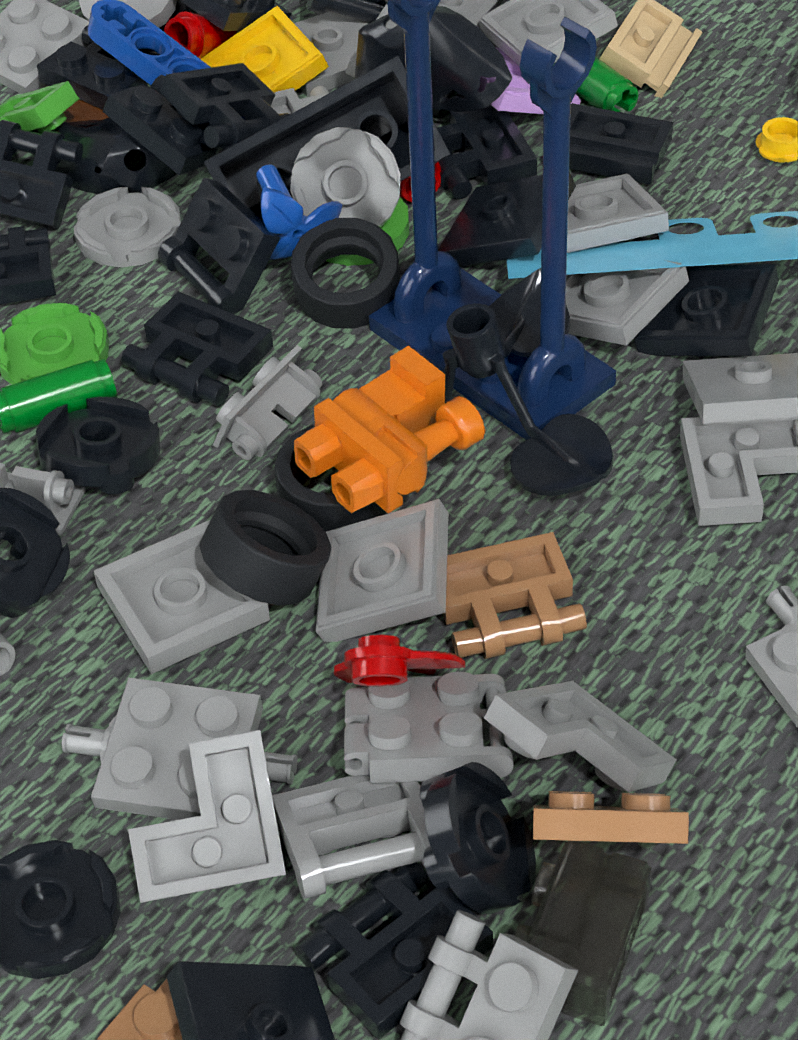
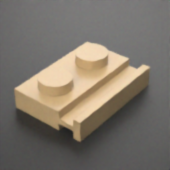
M637 0L599 59L640 88L644 83L657 91L654 96L662 98L701 36L702 31L696 28L692 33L681 25L684 19L655 0Z

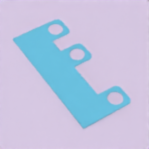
M798 211L752 215L750 221L756 233L718 235L713 221L708 218L669 220V226L678 223H697L702 225L704 229L693 234H676L666 231L658 233L659 240L616 242L567 253L566 275L798 259V224L782 228L763 224L765 219L774 216H789L798 219ZM541 250L538 255L507 259L508 279L525 278L541 268Z

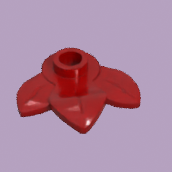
M369 635L358 639L357 648L347 650L344 653V662L334 666V676L348 683L381 687L407 682V671L433 676L437 669L465 668L466 665L462 658L453 653L412 650L401 647L400 639L396 636Z

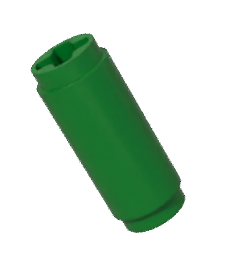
M595 57L589 75L575 93L595 108L620 112V110L615 108V105L629 112L633 110L638 100V90L633 86L632 82L597 57Z
M105 359L95 362L88 360L0 388V429L2 433L6 434L12 431L19 433L37 427L49 412L65 404H68V413L76 410L87 409V398H117L115 383Z

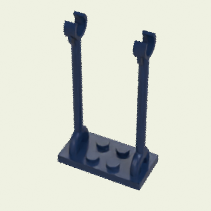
M385 0L388 3L390 20L404 30L415 261L402 275L395 291L394 300L369 315V326L372 332L399 351L409 345L444 373L445 362L443 353L446 350L453 349L446 326L449 316L456 309L468 304L480 303L490 306L501 294L460 268L458 261L448 252L438 251L430 21L441 0ZM565 16L560 24L565 34L564 48L556 63V54L529 39L525 43L520 60L521 76L530 84L531 101L543 111L540 345L534 349L529 357H520L511 352L504 360L534 423L541 430L553 418L559 415L576 414L616 385V370L584 349L583 343L574 335L565 334L571 103L578 88L590 73L597 50L596 38L593 33ZM457 367L453 389L525 440L531 439L526 433L497 373L486 378H474L460 367Z

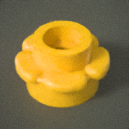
M786 117L768 120L763 125L762 132L756 137L755 144L759 148L760 155L765 159L780 163L797 161L798 121Z

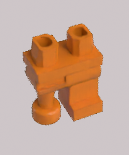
M408 345L390 356V370L359 389L350 388L340 393L333 401L327 398L314 406L315 427L294 440L295 462L310 478L317 477L334 466L338 472L331 475L332 492L336 500L351 514L373 502L389 514L403 505L402 495H407L414 491L418 493L425 485L428 461L448 446L456 450H466L484 438L485 427L478 410L466 398L457 396L445 403V374Z

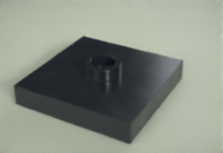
M569 172L570 198L571 194L573 193L576 187V184ZM543 175L476 187L438 251L448 252L458 261L459 267L538 255L542 246Z
M776 265L687 266L689 282L634 339L638 352L654 356H752L779 282Z
M178 961L167 975L182 1040H335L312 967Z

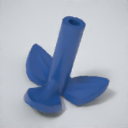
M265 165L256 173V178L262 188L261 214L268 232L281 234L279 235L281 238L269 260L291 257L302 235L323 222L339 218L342 210V204L339 201L322 204L310 215H303V207L291 197L274 165Z

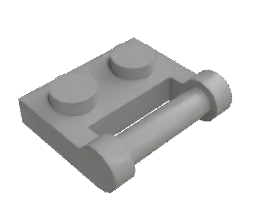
M352 775L272 795L278 830L295 870L298 887L303 899L326 894V886L419 861L424 866V852L430 844L418 782L370 784V775ZM411 831L409 834L398 836L403 832ZM378 838H389V839H385V840L373 842V843H370V844H366V845H362V846H358V847H354V848H350V849H346V850H342V851L330 853V852H332V851L335 850V849H339V848H343V847H347V846L359 844V843H362V842H366V841H370V840H374V839H378Z

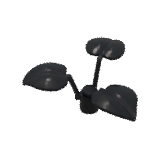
M539 268L507 290L490 306L480 303L468 304L456 309L449 316L446 326L453 349L446 350L443 353L445 362V403L452 398L457 367H460L474 378H486L497 373L526 433L531 437V439L522 442L514 449L510 459L512 475L523 489L531 493L555 496L594 486L601 479L607 478L613 468L614 456L610 441L605 432L598 424L581 415L562 414L553 418L543 430L539 429L534 423L506 367L504 358L508 357L511 352L520 357H529L534 349L540 345L541 268ZM566 306L565 334H568L571 322L569 311Z

